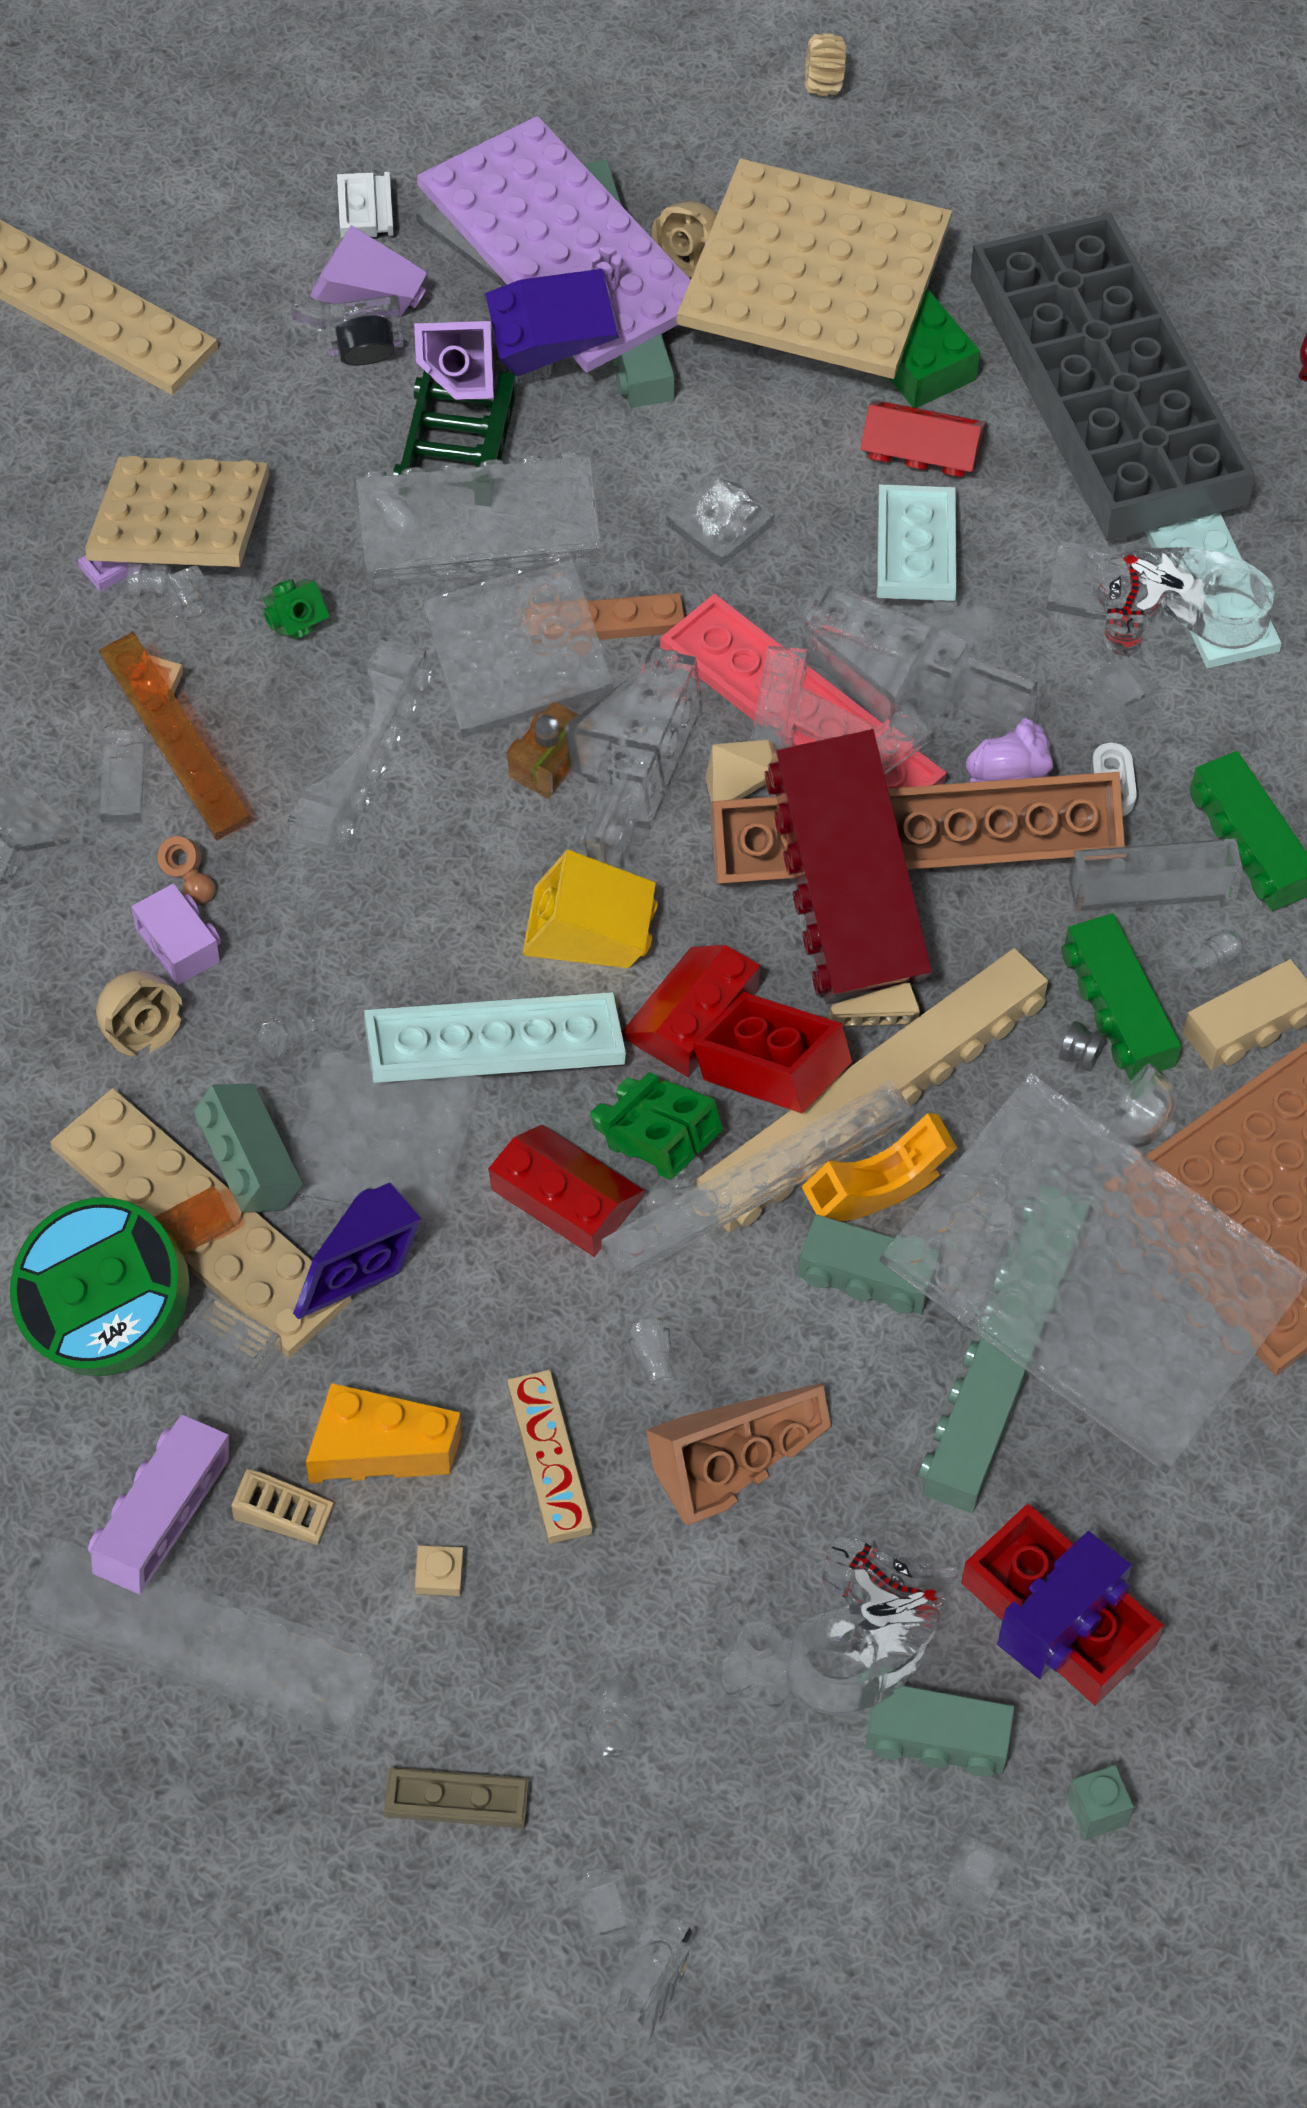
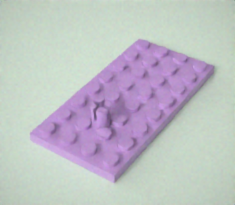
M538 116L417 175L418 187L506 284L521 279L603 269L605 271L620 338L572 356L586 373L677 326V312L690 283V278Z

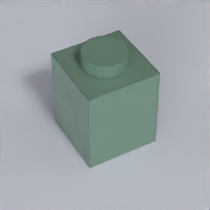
M1116 1764L1072 1779L1066 1797L1084 1841L1128 1826L1134 1809Z

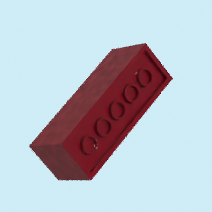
M874 729L776 750L771 762L768 764V771H764L769 795L776 794L778 810L774 811L777 832L779 835L785 834L787 840V850L783 851L786 871L788 875L795 874L797 890L793 891V900L797 915L804 914L806 920V931H802V938L806 954H814L816 971H812V981L816 995H823L825 1004L863 996L905 982L910 983V985L922 983L932 973Z

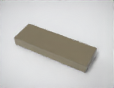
M389 1767L384 1817L525 1829L529 1779Z

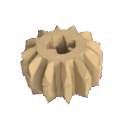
M822 33V35L814 34L810 38L806 51L804 73L808 93L828 96V94L837 95L841 90L846 68V45L842 36Z

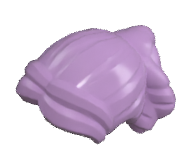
M1024 718L1017 725L1015 731H1009L1006 735L999 738L985 739L968 756L966 761V769L971 776L970 782L1047 777L1053 769V762L1049 750L1050 741L1044 733V729L1039 724H1035L1033 720Z

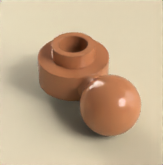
M181 836L170 837L161 844L158 850L157 859L160 868L167 875L183 878L185 881L183 884V894H189L196 905L209 903L215 895V884L208 875L198 873L197 871L202 858L199 846L189 838ZM181 851H185L187 854V860L183 865H180L177 860L178 854Z

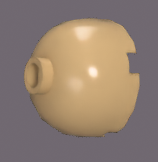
M694 200L682 201L665 208L652 225L651 238L688 277H692L717 212L710 206ZM689 255V262H684L683 256Z
M128 971L113 978L100 993L96 1005L98 1027L109 1043L117 1051L127 1056H137L134 1052H138L151 1044L149 1052L151 1053L170 1041L179 1028L181 1017L178 1015L179 1004L182 1006V999L176 990L161 977L149 971Z

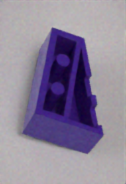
M1087 1531L1055 1562L1054 1570L1044 1581L1038 1578L1030 1585L1029 1590L1032 1594L1021 1606L1013 1601L1005 1609L997 1645L1039 1680L1050 1668L1055 1672L1062 1668L1073 1653V1649L1070 1648L1073 1642L1079 1636L1087 1639L1102 1620L1099 1613L1108 1603L1113 1607L1119 1604L1131 1587L1127 1580L1132 1565L1090 1531Z

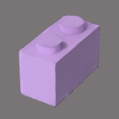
M174 883L131 906L136 930L177 986L220 962L217 946L221 944V940L216 929L211 923L204 924L199 918V909L189 894L183 896Z

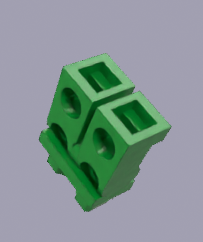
M650 1072L640 1081L627 1077L618 1085L616 1091L618 1102L614 1106L599 1103L590 1113L594 1129L605 1135L609 1150L618 1154L621 1152L631 1158L636 1156L656 1166L658 1175L670 1181L695 1158L694 1152L700 1153L723 1130L713 1098L669 1081H660L657 1075Z

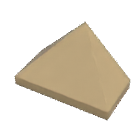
M758 740L713 744L705 777L711 802L742 799L766 784L764 771H768V764L775 753L773 742Z

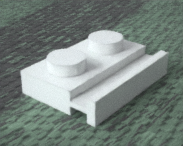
M373 172L337 174L341 238L344 237L350 225L370 237H377V233L388 232V236H394L390 172H384V176H374Z

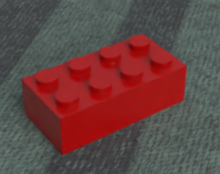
M1027 1503L965 1562L961 1584L1003 1621L1005 1609L1013 1601L1021 1606L1032 1594L1029 1590L1030 1585L1038 1578L1044 1581L1054 1570L1055 1562L1074 1544ZM1128 1593L1115 1607L1109 1603L1099 1613L1102 1620L1087 1639L1079 1636L1070 1646L1073 1649V1653L1062 1668L1057 1671L1094 1706L1111 1692L1157 1646L1164 1626Z

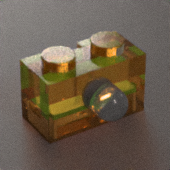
M553 701L544 712L536 714L529 730L521 740L516 739L509 747L506 756L509 777L549 799L567 778V772L572 766L576 767L594 746L593 722Z

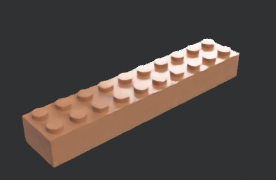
M1120 772L888 788L907 870L1125 853ZM776 797L723 800L709 803L715 884L795 878V874L788 875L784 863L783 851L787 850L785 834L779 835L775 825L774 811L778 810Z

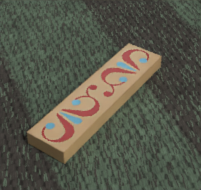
M547 1370L507 1379V1386L548 1544L592 1534L589 1513L551 1371Z

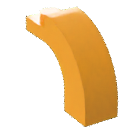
M927 1113L905 1135L886 1150L856 1162L828 1161L801 1187L817 1215L840 1222L860 1219L910 1198L940 1176L937 1167L957 1149V1146L939 1114Z

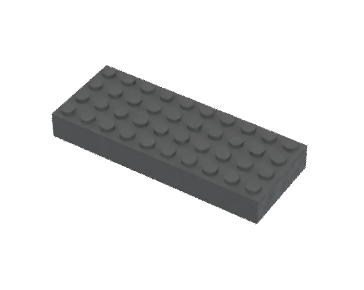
M1111 213L973 245L970 278L1106 541L1250 504L1255 472Z

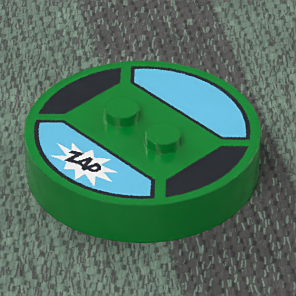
M95 1197L72 1202L42 1220L23 1243L16 1257L10 1280L12 1312L16 1324L26 1341L42 1356L58 1366L73 1373L87 1376H109L126 1372L138 1367L157 1354L170 1340L179 1326L189 1294V1274L186 1259L173 1234L160 1221L141 1207L125 1200L108 1197Z

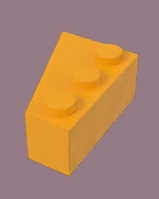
M331 1383L306 1459L309 1484L323 1483V1480L351 1478V1481L366 1480L365 1477L394 1475V1478L450 1474L462 1436L460 1412Z

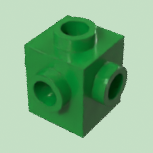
M288 579L272 586L273 593L263 597L266 608L263 609V615L272 631L276 630L278 634L291 635L292 639L314 631L313 624L330 617L314 580L302 579L295 583L293 579Z

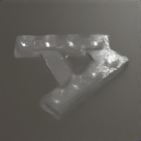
M768 646L751 741L769 740L773 742L774 750L776 751L793 746L796 729L817 741L874 729L884 774H887L935 739L932 730L910 703L877 727L804 689L809 659L807 649ZM765 784L743 799L776 797V794L769 795Z

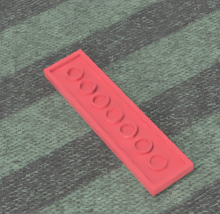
M716 594L711 595L660 637L661 649L786 747L874 729L888 788L942 785L945 783L947 772Z

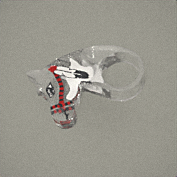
M1192 547L1149 548L1126 552L1117 556L1094 550L1087 551L1086 556L1090 562H1086L1085 569L1094 577L1092 596L1098 597L1100 604L1106 611L1104 644L1114 654L1122 656L1135 654L1142 645L1143 631L1152 628L1162 616L1171 617L1207 642L1228 649L1250 646L1259 641L1268 630L1274 602L1273 586L1264 573L1242 559L1223 552ZM1221 593H1237L1251 599L1260 610L1249 617L1228 618L1210 609L1204 598L1210 594L1214 596Z
M852 1536L838 1537L833 1540L827 1549L822 1571V1581L829 1591L847 1598L848 1606L812 1616L802 1622L796 1629L786 1667V1681L792 1694L810 1709L829 1715L855 1713L873 1707L892 1696L910 1679L929 1650L939 1626L944 1601L955 1591L956 1583L954 1581L957 1579L960 1569L958 1567L934 1569L933 1566L920 1556L917 1559L892 1557L877 1550L863 1540ZM818 1651H835L843 1653L856 1661H862L868 1669L859 1675L851 1677L832 1676L816 1669L805 1656Z

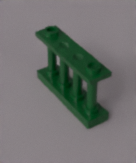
M424 370L423 377H416L414 399L417 401L401 464L396 463L393 470L392 485L398 487L399 502L407 503L411 485L468 492V496L474 497V512L489 514L516 399L515 374L500 372L497 387H494L493 399L455 400L439 383H435L434 379ZM432 398L488 405V409H491L490 416L484 415L482 419L429 412ZM425 427L478 433L485 440L483 445L477 444L475 448L422 441ZM418 456L471 462L474 463L475 467H478L477 474L471 473L470 477L415 470Z

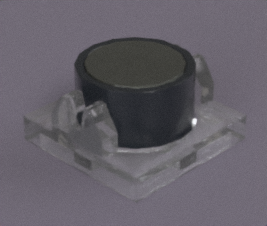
M398 296L378 297L325 305L323 307L324 341L329 358L340 355L341 362L347 365H368L388 359L394 354V348L403 347Z

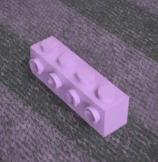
M182 1414L171 1429L166 1428L162 1432L157 1442L155 1454L150 1461L145 1460L141 1463L135 1474L134 1485L127 1495L121 1494L118 1497L111 1512V1519L104 1529L98 1528L90 1540L88 1552L91 1554L92 1574L139 1595L142 1594L228 1463L229 1434Z

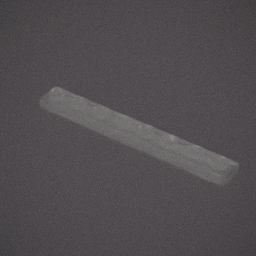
M889 1080L601 1239V1248L623 1279L626 1280L810 1178L828 1161L838 1162L914 1120L915 1111L894 1083Z

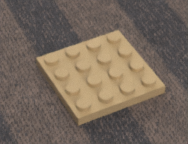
M139 456L118 457L85 546L87 561L240 567L268 482V463L250 460L238 462L216 461L214 459L186 460L175 457L164 459L141 458Z

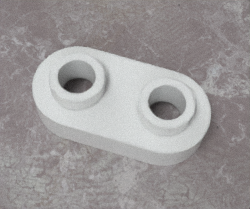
M1105 743L1100 745L1093 753L1091 774L1120 772L1122 814L1126 816L1133 810L1137 795L1132 755L1126 747L1120 744ZM1105 766H1114L1116 769L1109 770Z

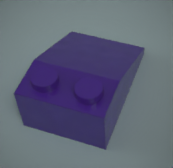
M603 269L521 279L485 293L499 358L517 377L620 338Z
M391 1182L375 1189L367 1188L360 1192L313 1257L293 1312L297 1319L396 1276L401 1272L422 1218Z

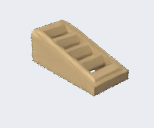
M905 982L833 1004L830 1007L828 1019L842 1023L843 1027L909 1025L919 1017L920 1011L910 983Z
M247 1468L233 1500L232 1512L236 1521L319 1545L334 1503L274 1477ZM255 1491L261 1493L257 1506L250 1504ZM276 1497L279 1498L273 1514L267 1510L272 1498ZM292 1502L296 1503L297 1507L290 1521L285 1519V1515ZM309 1507L315 1509V1512L307 1528L301 1524Z

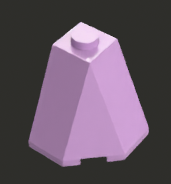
M350 225L312 288L310 297L323 302L401 317L409 305L413 308H416L426 291L420 285L428 272Z
M491 321L414 323L416 363L455 400L494 398L495 351L494 331Z

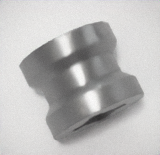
M1074 1021L1066 1034L1058 1058L1065 1062L1076 1061L1080 1063L1082 1069L1090 1072L1101 1052L1106 1033L1099 1030L1095 1032L1088 1031L1082 1023Z

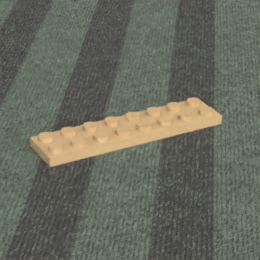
M0 220L1 300L171 395L218 350L216 338Z
M113 1088L50 1141L52 1150L104 1196L133 1203L160 1221L178 1241L185 1256L188 1270L289 1359L352 1302L351 1296L297 1319L293 1312L312 1260L256 1212H241L229 1188Z

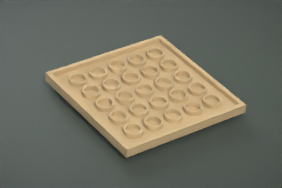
M740 158L677 312L676 324L894 379L951 222L952 210Z

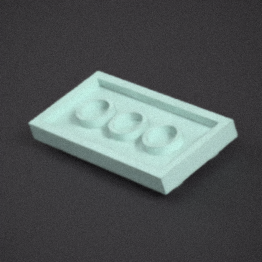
M879 484L877 598L955 601V487Z

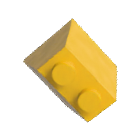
M567 849L534 886L522 955L629 968L640 956L644 957L651 946L652 934L648 933L658 905L657 900L654 899L656 882Z

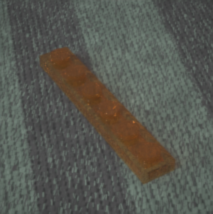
M134 631L99 649L103 662L215 840L217 841L250 823L251 818L248 811Z

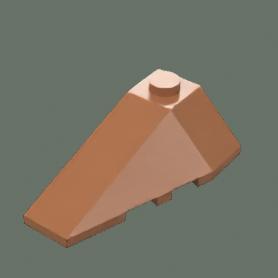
M815 1384L682 1416L647 1429L646 1433L654 1472L682 1521L690 1525L728 1510L738 1502L735 1497L738 1492L752 1481L759 1485L769 1477L766 1472L768 1468L783 1456L794 1457L829 1429L831 1423L824 1385Z

